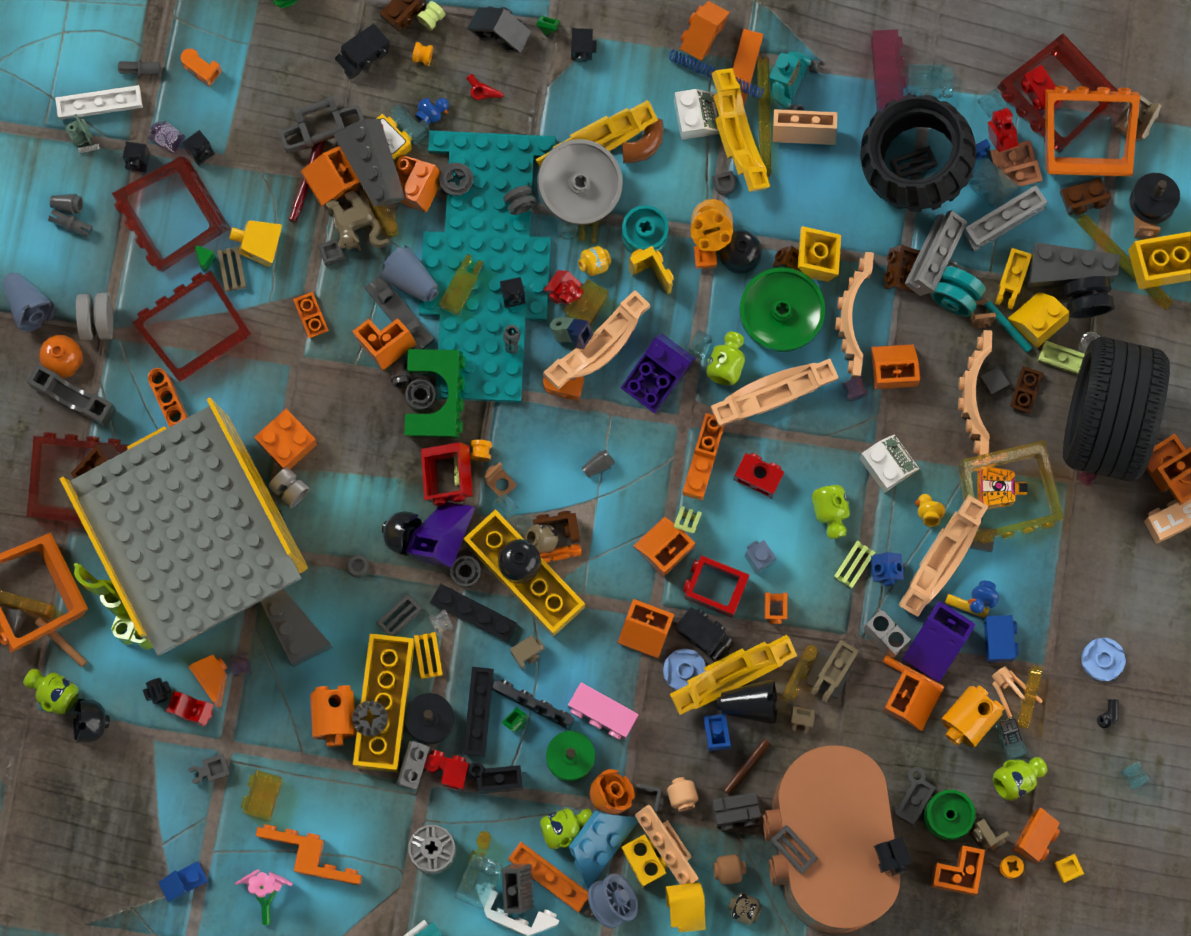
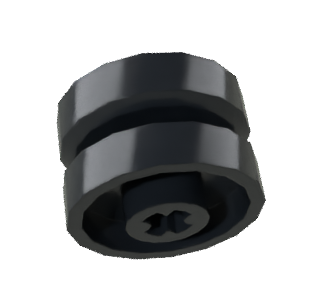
M1085 277L1071 281L1063 286L1065 298L1070 300L1067 304L1070 318H1091L1107 314L1115 309L1113 296L1108 294L1112 290L1109 277Z

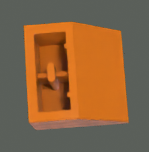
M340 146L323 153L301 170L303 177L321 207L326 206V203L333 199L338 200L344 197L346 193L352 190L354 192L357 191L361 185Z
M400 155L395 167L405 199L399 202L410 208L427 213L440 187L439 177L441 171L434 164Z
M914 344L871 347L874 389L918 386L920 373Z
M665 516L633 546L662 577L668 574L695 548L696 544L683 530L674 528L675 523Z
M633 599L617 644L658 659L674 619V614Z
M904 669L882 712L922 732L941 692L925 679Z

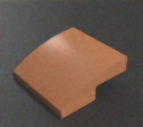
M1030 140L1018 143L1017 147L998 152L997 149L988 151L1001 192L1043 181L1038 160H1035Z

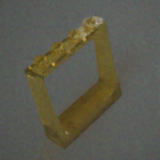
M1045 440L963 459L958 463L965 501L969 494L974 497L971 472L1035 458L1038 462L1051 510V515L987 531H980L978 528L972 543L981 541V544H987L994 541L993 537L1001 536L1002 539L1014 537V532L1022 531V534L1034 532V528L1042 526L1043 530L1055 526V522L1064 519Z

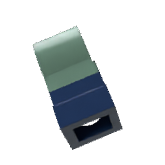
M558 317L550 323L551 331L557 342H572L579 349H584L593 336L590 324L586 320Z

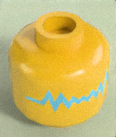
M600 246L582 251L578 260L579 269L591 277L605 273L609 265H611L609 252Z

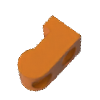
M186 49L181 54L183 67L208 87L222 72L220 64L214 60L210 64L199 57L198 52L194 49Z
M583 376L575 377V380L570 379L559 390L545 377L543 378V388L547 393L579 402L584 385Z

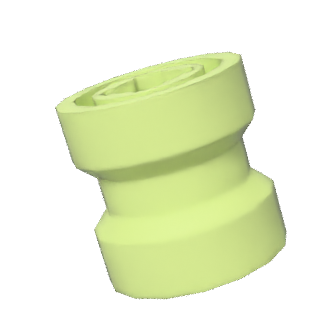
M430 1L426 5V9L421 11L416 17L425 28L433 30L436 22L442 20L446 14L438 4Z

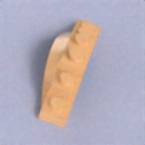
M865 252L864 258H860L858 271L854 272L853 278L849 277L848 291L844 290L842 297H838L837 309L841 310L840 317H836L835 330H838V337L846 338L842 339L841 351L845 352L844 359H852L848 362L847 373H851L850 380L859 381L861 377L863 353L857 344L853 330V303L864 279H870L874 258V253Z
M636 290L633 291L593 333L592 338L584 349L575 348L565 357L557 359L543 372V376L559 390L571 378L574 379L575 377L591 374L606 365L626 344L637 325L639 317L650 308V304Z
M984 330L981 337L977 338V349L980 351L974 350L972 357H968V370L970 371H965L963 376L959 377L958 389L962 390V398L958 399V411H961V417L970 418L966 420V432H969V439H978V441H974V453L977 454V460L984 461L989 456L990 434L983 425L976 401V382L984 359L989 357L992 352V331Z
M831 359L820 363H810L765 376L742 387L726 397L724 401L711 405V410L718 426L721 427L733 421H740L755 414L760 415L795 401L798 397L816 391L819 387L838 380L839 377Z
M970 494L967 496L958 512L955 511L946 527L941 529L920 562V568L909 583V589L898 604L900 607L919 617L924 607L944 587L966 555L981 524V518L988 509L986 504Z

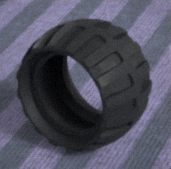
M915 94L906 95L904 99L888 102L885 105V109L881 112L877 111L871 118L869 127L865 129L862 137L860 159L867 182L880 198L898 209L907 208L911 212H921L922 209L927 208L932 210L938 209L942 203L953 201L960 194L961 189L967 186L976 162V144L967 120L954 106L946 101H939L935 96L924 95V97H916ZM915 127H924L943 133L952 143L953 148L949 161L941 171L931 177L919 180L901 178L891 172L885 165V153L891 141L902 132Z

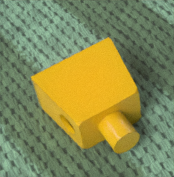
M247 221L244 230L232 227L229 239L240 242L239 254L266 267H270L274 260L282 225Z

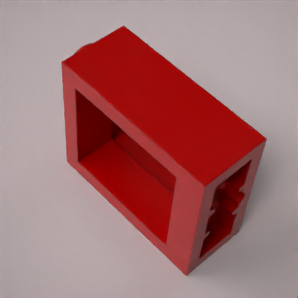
M458 442L421 449L424 500L432 502L435 506L445 505L446 501L463 502L465 498L473 497L470 450L468 445ZM458 457L460 490L438 494L436 460Z
M701 555L699 561L695 559L690 572L694 573L691 581L687 579L682 591L686 593L684 599L733 618L750 575ZM703 565L739 579L728 606L693 592Z

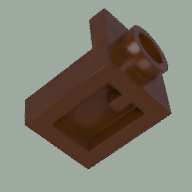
M793 246L778 250L774 257L773 267L792 268L802 272L798 268L799 250Z

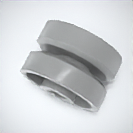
M109 292L97 293L94 302L89 293L77 295L76 321L81 341L93 340L95 333H97L100 340L113 338V308Z

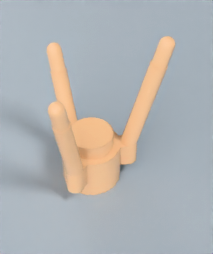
M1006 666L992 675V678L995 680L992 685L999 695L1008 718H1012V714L1000 688L1001 686L1003 689L1010 686L1023 700L1025 696L1014 684L1016 682L1039 703L1043 702L1036 693L1016 677L1012 670L1009 671Z

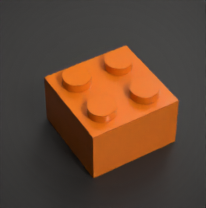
M287 408L254 437L256 443L281 469L286 467L291 469L318 445L316 439Z

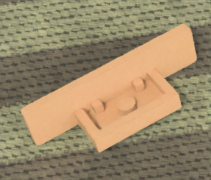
M650 805L645 806L635 814V817L680 884L696 882L699 878L688 863L692 856L669 821L667 820L662 823Z

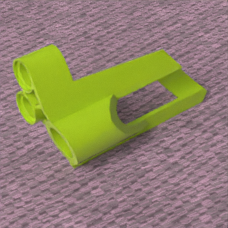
M74 563L75 578L87 590L100 595L103 605L116 616L111 629L114 636L125 645L137 643L145 650L153 648L150 641L139 636L112 581L97 580L82 565Z

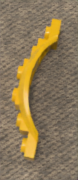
M733 68L715 70L711 73L717 90V94L713 98L719 113L715 121L727 158H733L738 175L744 174L749 192L766 190L771 187L766 174L767 169L755 145L746 117L740 85L736 81Z
M647 100L630 110L626 108L609 118L605 116L570 135L571 138L563 142L575 139L590 140L611 151L621 145L622 142L628 141L643 131L646 126L658 121V118L650 102ZM548 153L536 159L539 167Z
M788 635L769 644H766L764 641L747 651H744L742 648L704 667L705 672L687 680L688 685L670 693L671 699L679 715H682L716 700L717 697H721L722 692L739 688L782 666L784 662L796 657L797 654Z

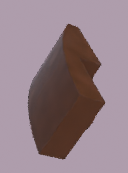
M1022 366L1010 407L1031 413L1043 372Z

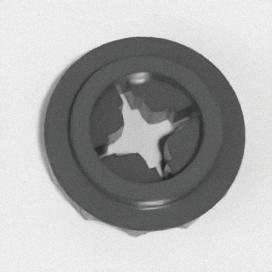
M451 163L445 166L440 173V186L445 193L447 192L452 196H462L470 190L473 184V174L466 165ZM454 172L458 178H463L460 180L459 187L455 182H450L453 180Z
M367 700L358 704L353 711V725L362 735H378L387 725V711L377 701ZM368 709H370L373 716H380L373 719L372 727H370L368 721L360 720L367 717Z

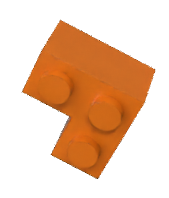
M707 1L703 6L700 5L696 13L693 12L689 18L688 23L691 25L681 36L680 41L683 43L680 50L702 61L708 55L715 37L722 31L730 12L710 1Z
M398 318L381 331L370 319H367L352 331L359 345L382 370H385L407 353L408 349H412L417 345L410 331Z
M961 846L956 867L940 863L934 865L930 887L971 896L977 895L985 850Z

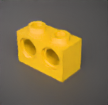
M645 834L621 847L642 888L665 876V869L668 868L662 856L657 857L654 851L656 847ZM642 844L646 847L647 852L643 856H638L634 852V847ZM654 864L657 867V873L653 876L647 875L645 866Z

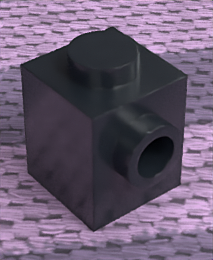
M572 28L571 59L577 62L592 60V53H596L597 40H593V29Z

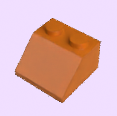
M1039 808L1035 810L1016 842L1013 851L1035 864L1040 860L1044 861L1050 851L1047 848L1050 841L1054 842L1060 833V830L1057 829L1060 823L1044 809Z

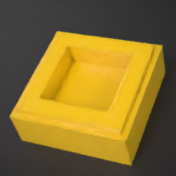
M1075 854L1054 863L1063 884L1084 874Z

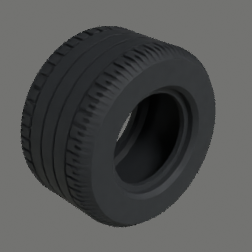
M1098 337L1089 343L1076 380L1064 435L1063 460L1070 468L1123 481H1134L1144 474L1157 440L1168 391L1170 361L1164 351L1108 337Z

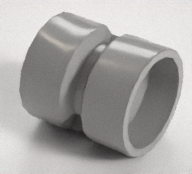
M286 467L271 480L268 487L277 496L281 495V500L289 508H293L307 495L310 488L302 480H296V474Z

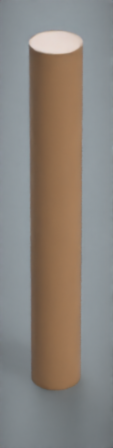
M40 617L36 620L35 624L40 628L46 625L47 622ZM56 631L48 634L81 668L87 664L88 661Z

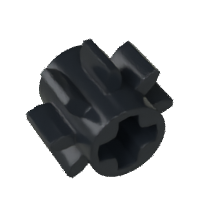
M156 678L145 683L147 689L142 691L147 701L152 700L153 704H159L169 699L167 694L172 691L167 681L162 682L161 678Z

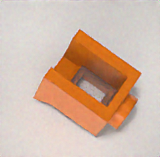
M764 593V620H769V624H782V620H787L788 593Z

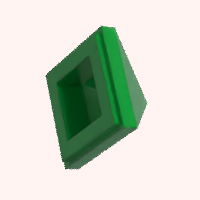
M540 16L536 25L547 36L557 30L561 21Z
M516 707L502 721V724L512 732H516L524 728L529 716Z

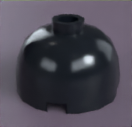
M746 230L733 231L731 242L726 247L720 249L719 255L723 265L729 268L730 271L742 274L752 271L759 264L762 248L756 235Z
M407 511L397 512L383 523V538L385 545L390 550L403 556L410 555L406 553V549L413 532L422 524V520L417 518L418 514Z
M512 540L505 544L499 552V571L512 583H527L540 571V552L535 545L527 540Z
M78 698L75 711L79 712H77L76 718L73 720L74 739L77 740V743L94 742L103 735L105 728H109L110 717L105 715V709L99 702Z

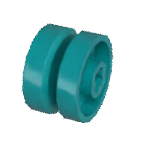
M642 205L631 209L624 217L622 224V242L626 250L632 254L638 249L642 248L645 250L653 246L655 251L661 252L666 246L668 239V220L662 211L653 206Z
M947 266L940 279L941 282L938 283L935 292L930 293V295L944 309L959 316L970 317L977 306L975 301L981 299L986 288L980 280L970 273L956 267Z

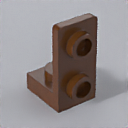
M562 511L558 513V516L549 517V514L536 516L537 519L533 520V525L568 523V525H564L566 538H570L571 543L580 542L576 513Z

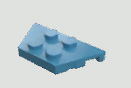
M595 810L569 845L570 852L575 858L576 869L580 871L583 886L588 889L638 823L636 817L632 815L608 814Z

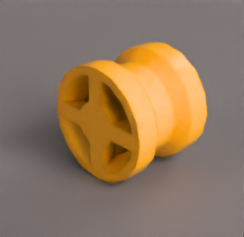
M416 42L412 62H423L424 65L429 66L434 46H423L422 43Z
M472 440L470 459L482 462L490 461L491 455L489 450L492 448V442Z
M1010 855L1000 862L999 870L1005 878L1013 879L1022 874L1024 864L1019 857Z

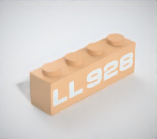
M1175 499L1167 504L1168 508L1164 510L1157 508L1148 513L1149 517L1144 523L1156 544L1191 527V499L1182 505H1179Z

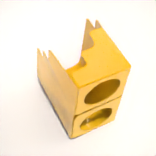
M694 882L666 886V905L670 907L671 927H678L679 932L706 930L705 899L701 883Z

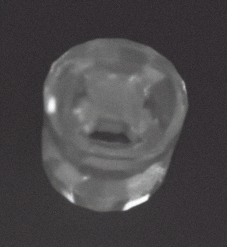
M1095 332L1085 333L1078 343L1079 351L1085 354L1089 343L1100 336Z
M445 609L436 616H429L437 636L442 635L443 631L454 629Z

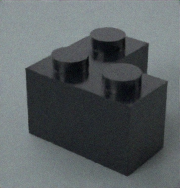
M488 6V8L478 7L467 28L480 40L495 41L507 52L521 53L532 32L525 26V22L515 18L509 9Z

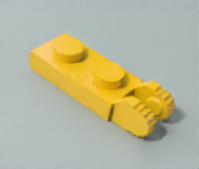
M1011 248L998 287L999 292L995 304L1000 305L1003 300L1004 291L1012 293L1008 301V308L1013 309L1032 254Z

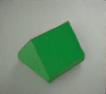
M198 245L195 246V251L201 270L205 272L214 262L216 256L213 251Z

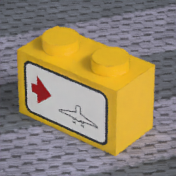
M381 114L376 119L381 120L394 164H396L400 155L405 156L412 150V139L405 131L401 133L396 128L397 124L391 117L386 118Z

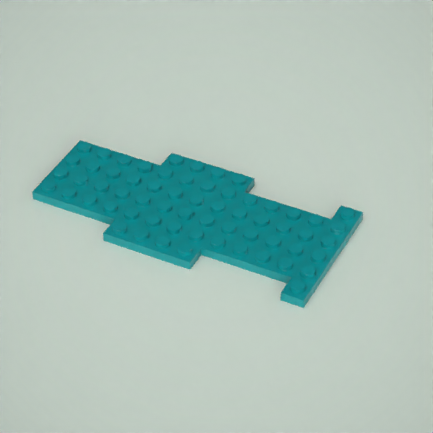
M429 130L428 152L449 154V164L462 163L473 174V184L469 191L462 196H452L447 193L445 232L423 231L422 264L437 283L438 295L432 301L424 302L419 299V315L440 316L438 350H460L463 352V356H466V367L462 371V377L465 378V389L462 390L461 399L521 403L525 320L547 321L548 294L544 289L549 283L551 237L530 236L531 209L522 214L510 215L507 209L509 205L504 203L503 197L512 189L520 186H530L532 190L534 158H539L550 152L555 146L556 136ZM454 172L453 180L450 182H455L459 187L460 180L463 178H458ZM521 277L526 304L505 309L500 281ZM508 325H515L520 333L518 351L513 354L505 350V342L503 340V334ZM436 374L435 399H447V383L441 375Z

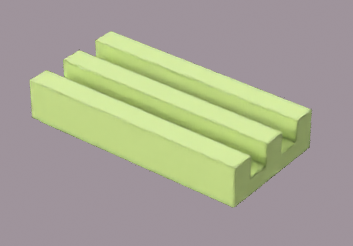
M681 506L674 528L695 533L702 512L698 511L697 515L693 514V509H689L686 512L684 511L685 507ZM682 516L686 517L683 525L680 524ZM690 519L694 520L692 528L688 527Z
M857 541L834 575V578L852 589L870 562L871 556L875 554V551H871L867 546ZM857 548L861 550L844 578L841 577L842 571ZM864 553L868 554V557L851 583L847 581Z

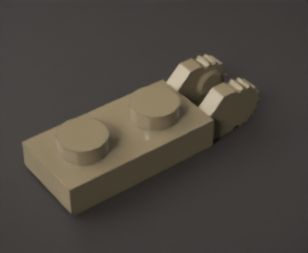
M840 639L810 693L815 695L819 691L821 683L823 681L831 686L824 693L822 700L827 702L833 690L837 689L859 650Z

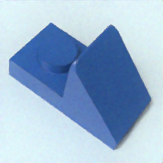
M726 715L704 716L707 751L731 749Z
M197 861L180 871H173L158 883L167 901L170 902L209 881L200 863Z

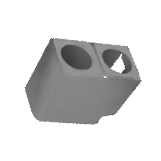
M882 609L863 628L864 633L890 658L898 655L911 640ZM879 616L888 625L885 631H877L874 628L873 621L876 617ZM897 632L904 638V642L900 647H893L889 644L888 638L891 633Z

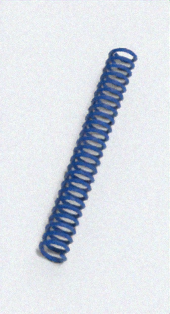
M674 49L671 51L669 57L670 61H674V63L677 62L678 65L681 64V66H685V68L688 67L693 71L696 70V73L699 72L700 74H703L704 76L707 75L708 78L711 77V79H713L712 74L709 75V72L712 67L711 65L708 67L707 73L705 74V70L707 69L708 64H705L704 66V62H702L700 65V60L696 64L697 60L694 59L693 64L690 67V64L693 60V57H691L688 65L686 66L689 56L686 57L684 64H682L685 58V54H683L681 61L679 62L682 53H679L678 58L675 61L678 51L675 52L673 59H671L672 53L674 52ZM745 80L742 81L740 87L741 92H745V94L748 93V95H752V97H756V99H758L759 97L761 98L764 88L761 89L760 94L757 97V94L760 90V86L757 88L756 93L754 94V91L756 89V85H754L752 92L750 93V90L753 86V84L751 83L749 89L746 92V88L749 85V81L746 83L745 88L743 90L742 87L745 84Z

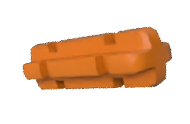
M577 543L571 545V547L555 548L550 553H540V556L547 563L550 560L567 559L572 555L573 557L582 555L580 544Z

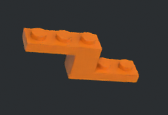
M264 824L263 828L257 827L256 837L299 846L293 870L295 873L361 886L362 876L358 875V870L345 868V872L337 871V866L323 864V868L319 867L325 843L320 839V835L307 833V837L298 835L299 831L285 829V832L276 831V826Z

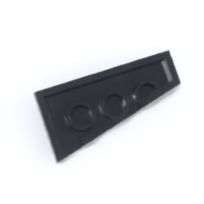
M502 679L501 682L496 680L493 684L492 691L569 731L574 724V717L566 711L558 710L544 700L539 701L533 698V695L525 690L518 691L514 689V685Z

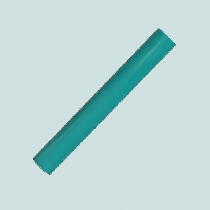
M990 300L984 305L990 313H996L995 319L1026 353L1033 348Z

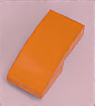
M313 292L293 299L309 339L329 331Z

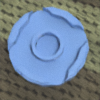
M1098 638L1092 640L1084 648L1081 662L1084 671L1092 679L1110 681L1118 677L1123 671L1126 658L1123 648L1116 641L1109 638Z
M686 648L678 649L665 660L663 667L664 679L668 686L676 691L688 685L687 680L705 672L704 667H706V663L696 651Z

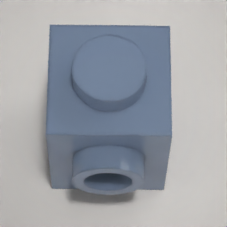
M765 540L760 543L755 541L746 547L748 550L744 557L756 574L773 564L776 560L775 555Z

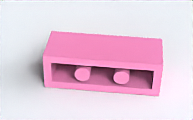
M582 682L568 704L572 715L579 719L582 717L589 719L590 725L599 730L602 727L609 731L608 734L617 740L621 738L626 740L639 716L636 712Z

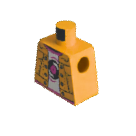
M980 466L978 468V500L986 504L988 509L1011 506L1015 502V495H1027V482H1015L1014 471L988 466Z

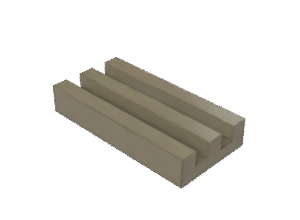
M238 246L233 249L226 248L223 251L217 250L225 292L247 288ZM231 254L236 255L241 281L240 285H237ZM225 255H227L233 285L230 287L223 258Z

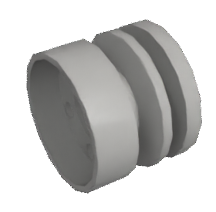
M426 825L419 828L411 836L408 843V853L411 861L420 871L426 874H440L453 864L456 857V845L452 835L445 828L438 825ZM431 843H435V847L438 848L437 851H433V854H429V851L426 849L427 846H431Z

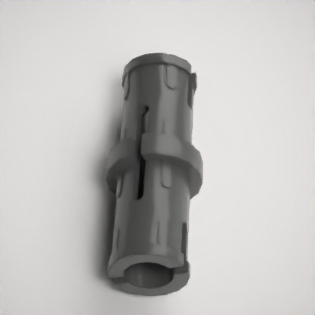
M53 209L50 214L57 216L58 219L49 215V222L64 227L68 232H76L85 238H88L91 233L84 231L83 228L92 232V225L77 220L73 215H65L56 209Z

